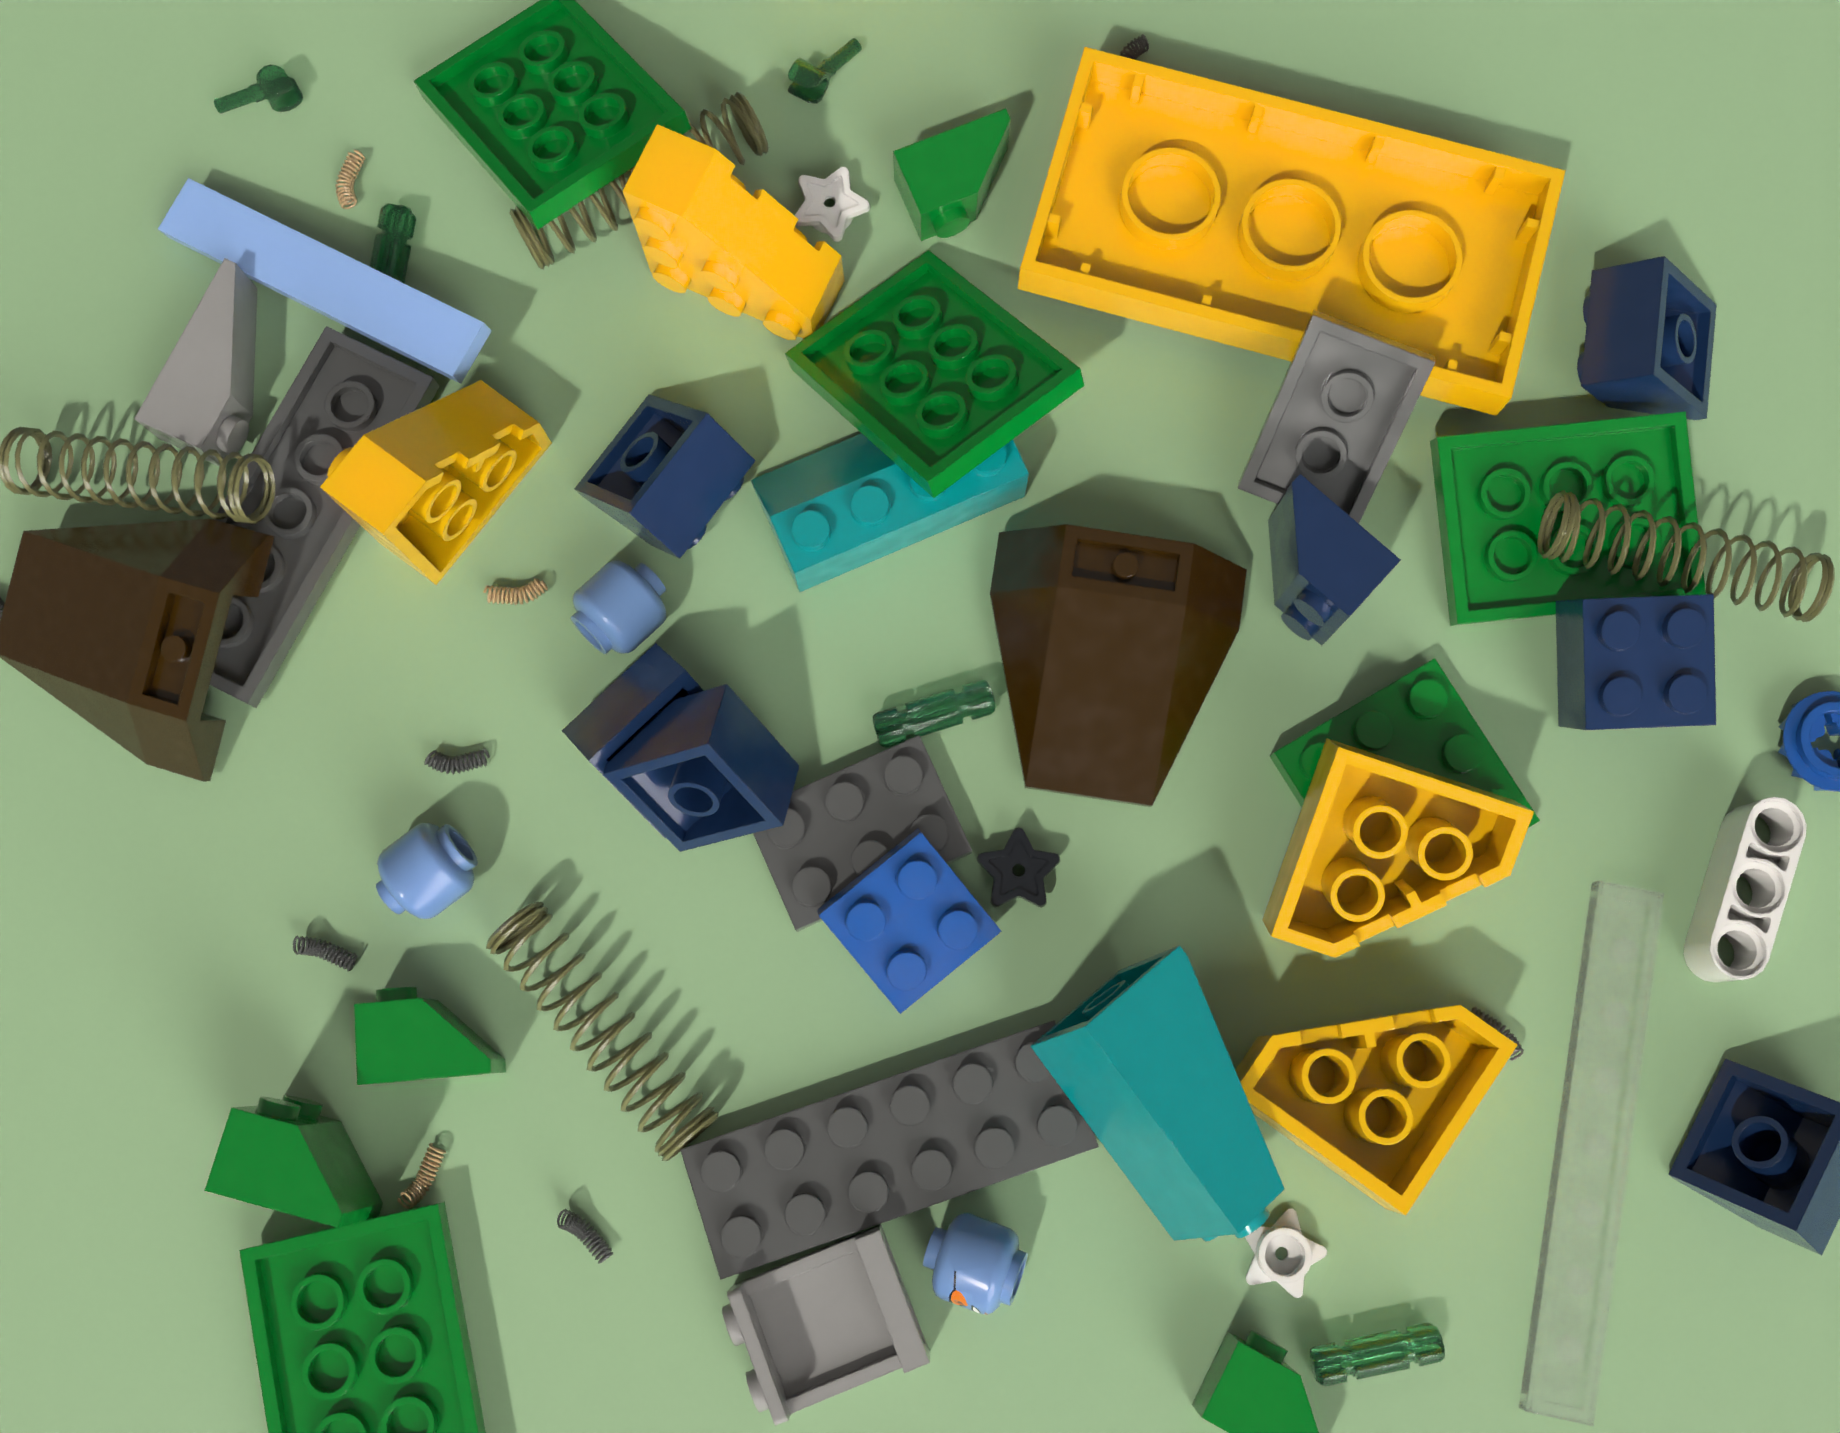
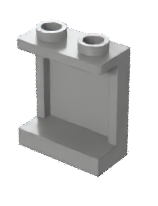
M881 1224L734 1284L727 1291L730 1304L722 1307L724 1322L733 1344L738 1346L745 1343L754 1367L753 1370L746 1372V1380L753 1402L758 1412L769 1409L775 1426L788 1421L790 1415L796 1411L902 1368L903 1372L906 1373L930 1363V1351Z

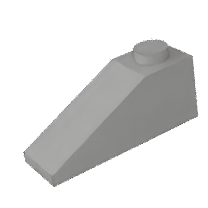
M224 258L134 418L158 439L181 450L186 446L194 447L202 455L205 451L214 449L220 453L223 459L232 451L238 452L242 448L249 433V422L253 416L257 287L236 263ZM209 455L205 458L206 461L220 466L215 456Z

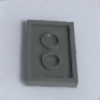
M1313 310L1240 477L1238 489L1279 504L1291 483L1301 474L1359 524L1436 363L1435 356Z
M920 735L793 791L784 825L753 833L797 932L823 921L819 917L817 909L917 828H919L947 864L972 853L970 844Z

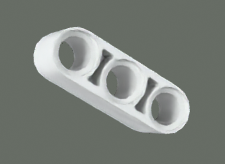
M1771 797L1734 808L1726 814L1721 823L1684 943L1683 954L1687 966L1694 975L1704 981L1726 982L1753 978L1764 970L1769 961L1806 837L1807 825L1804 815L1795 804L1787 799ZM1757 816L1762 818L1769 826L1770 841L1768 844L1762 842L1756 834L1755 820ZM1739 876L1745 878L1751 886L1752 900L1749 906L1743 903L1737 894L1736 883ZM1721 936L1728 939L1734 950V960L1730 967L1724 965L1717 952Z

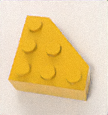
M657 124L623 189L627 206L653 278L659 284L674 292L685 293L689 289L707 297L713 307L730 316L739 317L742 313L759 319L763 321V325L770 332L787 340H796L797 336L805 339L822 327L844 283L842 256L825 241H817L814 247L809 244L806 236L795 227L798 218L764 189L755 190L753 196L746 191L745 185L732 174L736 165L717 149Z
M479 380L364 434L354 447L344 449L335 457L328 469V478L320 488L381 545L437 585L552 442L537 420L485 382Z
M1327 738L1262 921L1270 936L1336 958L1359 947V942L1393 926L1400 928L1446 906V901L1480 885L1485 888L1510 876L1534 811L1515 800Z
M1452 1005L1258 1036L1235 1071L1253 1114L1385 1209L1407 1215L1512 1055L1517 1044L1462 1005Z

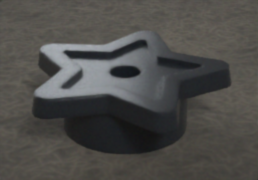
M1020 827L1013 830L1003 850L978 854L977 862L993 877L991 905L999 907L1015 898H1022L1040 908L1044 907L1047 904L1043 879L1059 864L1060 856L1056 853L1034 850L1024 830ZM1020 864L1024 867L1025 873L1022 876L1013 874L1012 870L1015 865Z

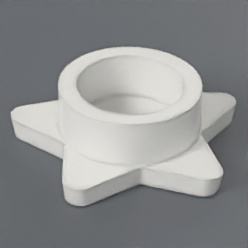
M840 167L826 179L808 175H801L798 179V185L805 201L795 214L798 218L796 226H813L819 232L828 234L835 242L842 240L844 231L851 224L853 217L866 213L871 208L865 198L851 191L850 173L846 167ZM827 199H833L835 205L826 207L824 202Z
M1287 1209L1271 1227L1260 1226L1257 1230L1245 1236L1254 1252L1246 1274V1281L1249 1285L1277 1281L1293 1297L1300 1298L1303 1295L1304 1276L1309 1271L1311 1265L1327 1255V1250L1324 1246L1302 1235L1297 1212L1294 1209ZM1279 1247H1284L1287 1250V1256L1283 1260L1277 1259L1275 1255Z

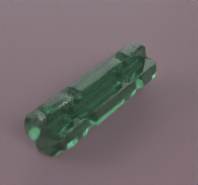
M387 203L380 209L377 227L382 229V232L375 235L369 266L402 283H405L411 246L407 244V240L413 238L416 217L409 207Z
M987 680L975 681L963 685L962 691L955 693L954 689H950L905 703V709L897 711V708L893 707L875 713L872 716V723L878 742L882 747H889L905 742V736L914 734V737L918 735L921 737L963 724V718L967 716L975 720L991 715L995 711L996 702Z
M1422 1323L1406 1327V1333L1404 1334L1394 1329L1344 1340L1343 1347H1339L1335 1342L1314 1346L1310 1349L1309 1356L1311 1369L1316 1381L1326 1387L1347 1382L1348 1375L1356 1376V1379L1359 1380L1410 1369V1362L1418 1363L1419 1367L1438 1363L1445 1359V1348L1438 1327L1431 1323Z

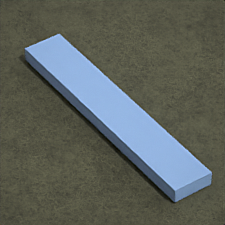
M190 178L185 182L158 228L168 238L220 264L224 258L236 263L248 278L460 384L463 382L492 331L484 322Z

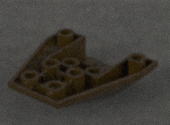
M215 519L23 531L0 620V658L145 764L203 782L211 781L226 720L202 713L232 597L233 595L259 597L274 536Z
M1069 524L999 532L990 588V601L1024 787L1027 789L1152 807L1239 631L1247 569L1195 543Z

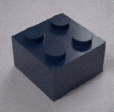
M1714 594L1555 601L1558 727L1580 730L1716 725Z

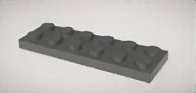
M327 326L324 328L251 453L262 455L269 462L273 470L276 486L271 509L265 518L256 524L236 522L230 517L223 520L215 519L274 536L259 597L233 595L210 681L211 686L257 708L361 526L320 488L328 478V469L332 461L344 449L354 447L364 434L430 404L440 387L433 377ZM256 461L247 464L249 484L246 496L241 504V508L246 515L253 513L263 498V472ZM243 473L240 479L239 496L243 485ZM227 494V496H226V498H225V502H226L228 508L231 510L230 505H229V501H228V494ZM222 505L217 513H225Z
M1055 1020L681 1149L680 1151L720 1280L1098 1148L1099 1146L1092 1129L1030 1047L1056 1025Z

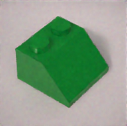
M283 1095L282 1100L260 1097L257 1106L231 1107L204 1191L337 1228L377 1217L383 1205L342 1122L320 1115L323 1104L300 1097Z

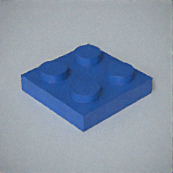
M919 828L817 909L819 917L900 1014L1002 932Z

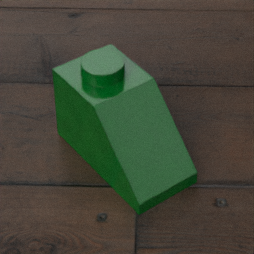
M1006 108L893 151L894 181L921 241L936 235L939 238L954 236L965 230L970 222L977 219L1008 149L1011 118Z
M417 987L376 990V1002L354 1004L357 1085L506 1072L505 1058L439 1000L417 998Z
M1253 1330L1250 1331L1246 1341L1227 1331L1192 1403V1406L1201 1418L1228 1433H1319L1301 1375L1283 1362L1288 1350Z

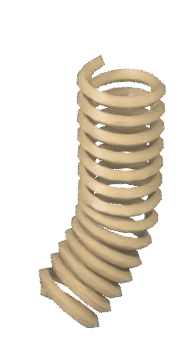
M354 149L355 153L348 152L349 156H346L345 163L342 164V171H339L340 174L337 175L339 179L336 180L338 183L335 185L337 188L336 193L339 204L343 209H350L357 203L354 183L365 157L356 149Z
M534 578V581H530L528 585L525 584L522 587L507 588L505 586L503 588L502 586L494 587L492 585L490 587L487 585L483 593H486L488 589V603L492 601L493 604L495 602L499 604L501 601V604L510 603L512 605L514 603L517 605L519 598V602L522 605L523 597L526 603L529 602L527 594L531 601H534V598L537 599L538 596H541V593H545L544 590L548 591V587L543 580L540 582L537 578Z
M433 1143L428 1144L429 1148H427L425 1157H423L424 1161L421 1162L420 1170L417 1171L418 1174L414 1178L415 1181H412V1184L404 1192H401L402 1200L410 1206L405 1205L398 1198V1202L406 1209H413L423 1199V1196H426V1191H429L428 1186H432V1183L429 1181L435 1180L433 1177L437 1175L434 1172H438L437 1168L441 1167L438 1163H442L441 1159L444 1156L441 1154H446V1152L432 1146Z

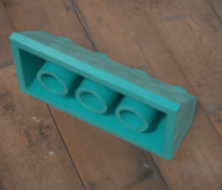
M861 433L751 480V483L799 592H802L1025 497L1029 472L1014 440H1011L949 488L933 498Z

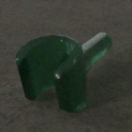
M852 38L828 59H824L818 67L802 58H798L788 72L789 80L793 81L788 88V92L808 103L817 104L820 102L827 91L830 78L836 74L838 69L862 50L860 43L855 38Z
M270 64L259 70L256 75L257 83L249 85L248 88L214 99V105L217 111L222 114L247 104L258 103L267 99L273 110L286 112L301 104L303 94L295 80L287 76L284 69Z

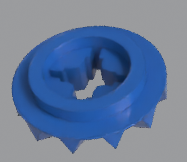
M1823 691L1809 695L1791 705L1792 710L1787 718L1778 726L1783 730V744L1778 753L1786 756L1793 767L1791 776L1803 778L1813 785L1814 791L1840 792V748L1834 751L1833 759L1829 750H1819L1818 747L1812 748L1811 745L1812 742L1816 741V738L1825 735L1824 726L1829 736H1840V692Z

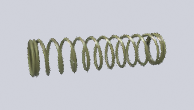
M736 92L735 95L731 94L730 99L724 98L722 100L721 113L724 125L712 112L706 109L701 111L700 124L704 138L689 123L691 126L689 131L698 142L713 147L705 120V115H707L721 131L739 163L744 165L745 160L737 145L728 119L726 104H729L738 127L752 151L758 156L768 152V142L762 126L748 100L739 92ZM624 174L619 176L622 189H624L626 180ZM615 180L610 182L609 184L629 211L623 191ZM602 187L598 192L603 205L594 193L589 197L610 228L617 231L618 224ZM581 201L578 203L583 219L574 207L569 209V211L589 240L596 243V233L584 202ZM517 206L515 210L510 208L511 218L538 267L544 270L545 266L553 265L554 257L543 228L537 230L543 244L542 247L523 212ZM561 214L557 218L563 233L554 220L548 224L570 253L575 254L574 242L563 214Z
M18 427L11 430L0 446V478L6 488L14 494H33L37 497H49L52 495L61 500L74 498L79 502L91 503L97 501L101 505L110 506L118 503L124 508L140 506L147 511L163 509L167 513L179 514L186 512L190 516L196 517L207 514L213 519L223 520L230 517L236 522L256 524L265 518L271 509L275 496L276 485L273 470L269 462L262 455L248 453L242 456L239 452L232 451L223 459L220 453L214 449H209L200 455L194 447L186 446L178 453L171 444L164 443L155 449L150 442L141 441L133 446L127 439L122 438L111 443L104 436H96L89 440L84 434L79 433L67 437L61 431H52L46 435L40 429ZM19 436L21 438L15 450V468L19 480L25 488H20L13 482L8 467L9 452L13 442ZM28 436L33 437L39 447L37 453L38 474L31 485L25 480L20 466L22 445ZM53 437H60L65 442L59 456V473L62 481L52 489L46 481L52 463V447L49 440ZM77 439L82 440L87 446L83 451L81 459V475L84 483L76 491H73L67 480L72 472L74 462L71 442ZM97 442H102L109 448L103 463L105 486L98 494H95L89 484L95 467V452L92 446ZM119 445H126L131 451L126 463V482L128 486L118 497L111 486L117 468L114 449ZM144 447L148 448L153 454L148 469L150 489L142 499H139L133 487L138 474V456L136 452ZM68 449V465L65 473L64 459ZM164 450H169L175 457L171 470L172 491L169 497L162 502L156 491L160 475L159 454ZM186 453H193L197 459L194 472L195 492L188 503L184 504L178 492L182 478L181 458ZM88 454H89L90 464H89V469H88V474H87V464H86V462H87V458H88ZM212 455L218 459L220 466L217 475V495L211 505L207 507L201 495L204 481L203 462L205 458ZM111 458V470L109 475V462ZM237 458L238 461L233 466L228 479L227 494L230 510L223 494L227 480L226 465L230 459ZM256 461L263 472V498L258 508L253 513L246 515L241 508V504L246 496L249 484L247 464ZM132 463H133V471H132V476H131V467H132ZM243 473V485L239 496L240 479ZM42 485H43L47 491H38V490H39V489L42 487ZM64 486L69 494L58 493V491ZM86 488L90 497L80 496V494ZM108 491L113 499H103L101 497ZM130 493L135 502H126L123 499ZM152 495L157 505H150L145 502ZM175 497L180 507L174 508L167 505ZM198 500L203 510H192L189 507ZM220 501L225 513H214L212 509Z
M1565 490L1555 494L1549 502L1538 533V551L1543 559L1548 557L1549 560H1552L1559 556L1563 563L1569 560L1575 549L1580 531L1581 512L1590 504L1596 505L1599 510V519L1589 535L1583 554V563L1586 569L1594 566L1602 550L1607 516L1615 510L1621 511L1625 523L1614 539L1608 558V570L1613 575L1619 572L1627 557L1631 538V523L1637 517L1644 516L1648 519L1650 528L1638 546L1632 566V575L1638 581L1644 578L1652 563L1656 547L1657 527L1662 523L1669 522L1673 525L1675 534L1666 545L1657 569V582L1660 587L1669 584L1677 570L1681 555V534L1685 530L1693 528L1698 531L1700 539L1692 548L1683 568L1681 587L1685 593L1694 590L1703 574L1707 554L1706 539L1711 535L1718 534L1723 537L1725 544L1712 562L1706 581V594H1714V598L1723 591L1729 577L1732 562L1731 545L1736 541H1744L1749 545L1750 550L1742 558L1732 579L1730 598L1734 605L1744 602L1753 587L1757 570L1756 550L1761 547H1769L1774 551L1775 555L1766 565L1756 586L1755 605L1759 611L1769 608L1778 593L1783 569L1781 556L1785 553H1794L1799 557L1800 561L1785 580L1780 594L1779 610L1784 618L1792 616L1795 620H1801L1802 622L1811 621L1821 613L1829 600L1835 581V568L1831 558L1826 554L1811 553L1804 558L1801 550L1795 546L1786 547L1779 552L1776 544L1770 540L1762 541L1754 546L1752 539L1745 534L1737 535L1729 540L1727 533L1721 528L1712 529L1704 534L1702 527L1696 522L1687 523L1679 528L1677 521L1671 516L1662 517L1657 522H1654L1652 515L1646 510L1638 511L1630 517L1626 507L1622 504L1613 505L1604 511L1601 501L1597 498L1588 499L1579 505L1576 495L1572 492L1567 493ZM1564 503L1561 526L1550 548L1553 525L1558 511ZM1599 530L1596 548L1594 550L1592 558L1589 561L1591 548L1596 537V534ZM1624 535V542L1621 554L1616 566L1614 567L1616 552L1620 544V541ZM1571 536L1570 544L1568 546L1567 552L1565 553L1566 545L1569 542ZM1650 538L1646 561L1638 575L1640 559ZM1675 543L1672 564L1663 581L1665 563ZM1701 547L1696 574L1692 583L1687 587L1690 567ZM1726 552L1722 578L1717 589L1712 593L1714 574ZM1751 557L1750 573L1746 587L1739 599H1736L1738 581ZM1821 561L1822 579L1819 591L1808 611L1802 614L1800 603L1806 590L1807 576L1813 566ZM1776 563V574L1772 591L1764 605H1761L1763 585L1771 568ZM1788 590H1789V594H1788V607H1789V611H1786V610H1785V602H1786L1787 592H1788Z
M534 902L527 905L506 920L490 936L486 949H491L490 954L497 955L510 949L504 960V970L508 972L519 971L529 966L521 979L520 990L529 992L546 986L537 1000V1010L549 1011L565 1004L554 1020L553 1030L565 1031L583 1023L571 1040L570 1050L582 1051L602 1041L588 1060V1071L602 1070L620 1060L606 1078L604 1091H616L641 1077L624 1097L621 1103V1111H633L659 1096L639 1121L638 1132L653 1130L680 1113L663 1132L655 1145V1152H658V1156H662V1161H669L706 1130L718 1118L719 1112H714V1107H707L663 1145L675 1128L702 1100L703 1093H696L664 1116L644 1126L658 1107L682 1083L686 1073H679L652 1093L628 1105L641 1086L668 1059L669 1053L664 1052L634 1074L610 1086L620 1070L652 1038V1033L647 1032L616 1055L598 1065L592 1066L604 1048L635 1018V1013H629L600 1035L581 1045L575 1046L593 1021L619 997V993L614 992L584 1015L565 1025L559 1026L562 1018L573 1004L593 984L602 978V973H596L579 988L558 1001L542 1006L550 991L572 968L585 959L586 953L578 954L566 966L544 980L526 986L528 978L538 965L569 938V934L564 933L539 954L518 965L509 966L512 957L523 943L553 918V914H547L548 908L543 907L544 903Z

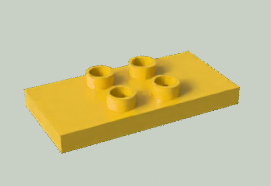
M1084 47L1020 266L1018 289L1287 361H1292L1312 312L1317 310L1434 355L1436 363L1420 396L1496 416L1512 398L1566 170Z

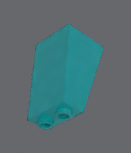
M1180 945L1119 970L1030 1046L1174 1241L1202 1238L1203 1241L1207 1242L1218 1236L1235 1235L1237 1238H1243L1257 1230L1269 1218L1270 1212L1266 1207L1285 1188L1190 960Z

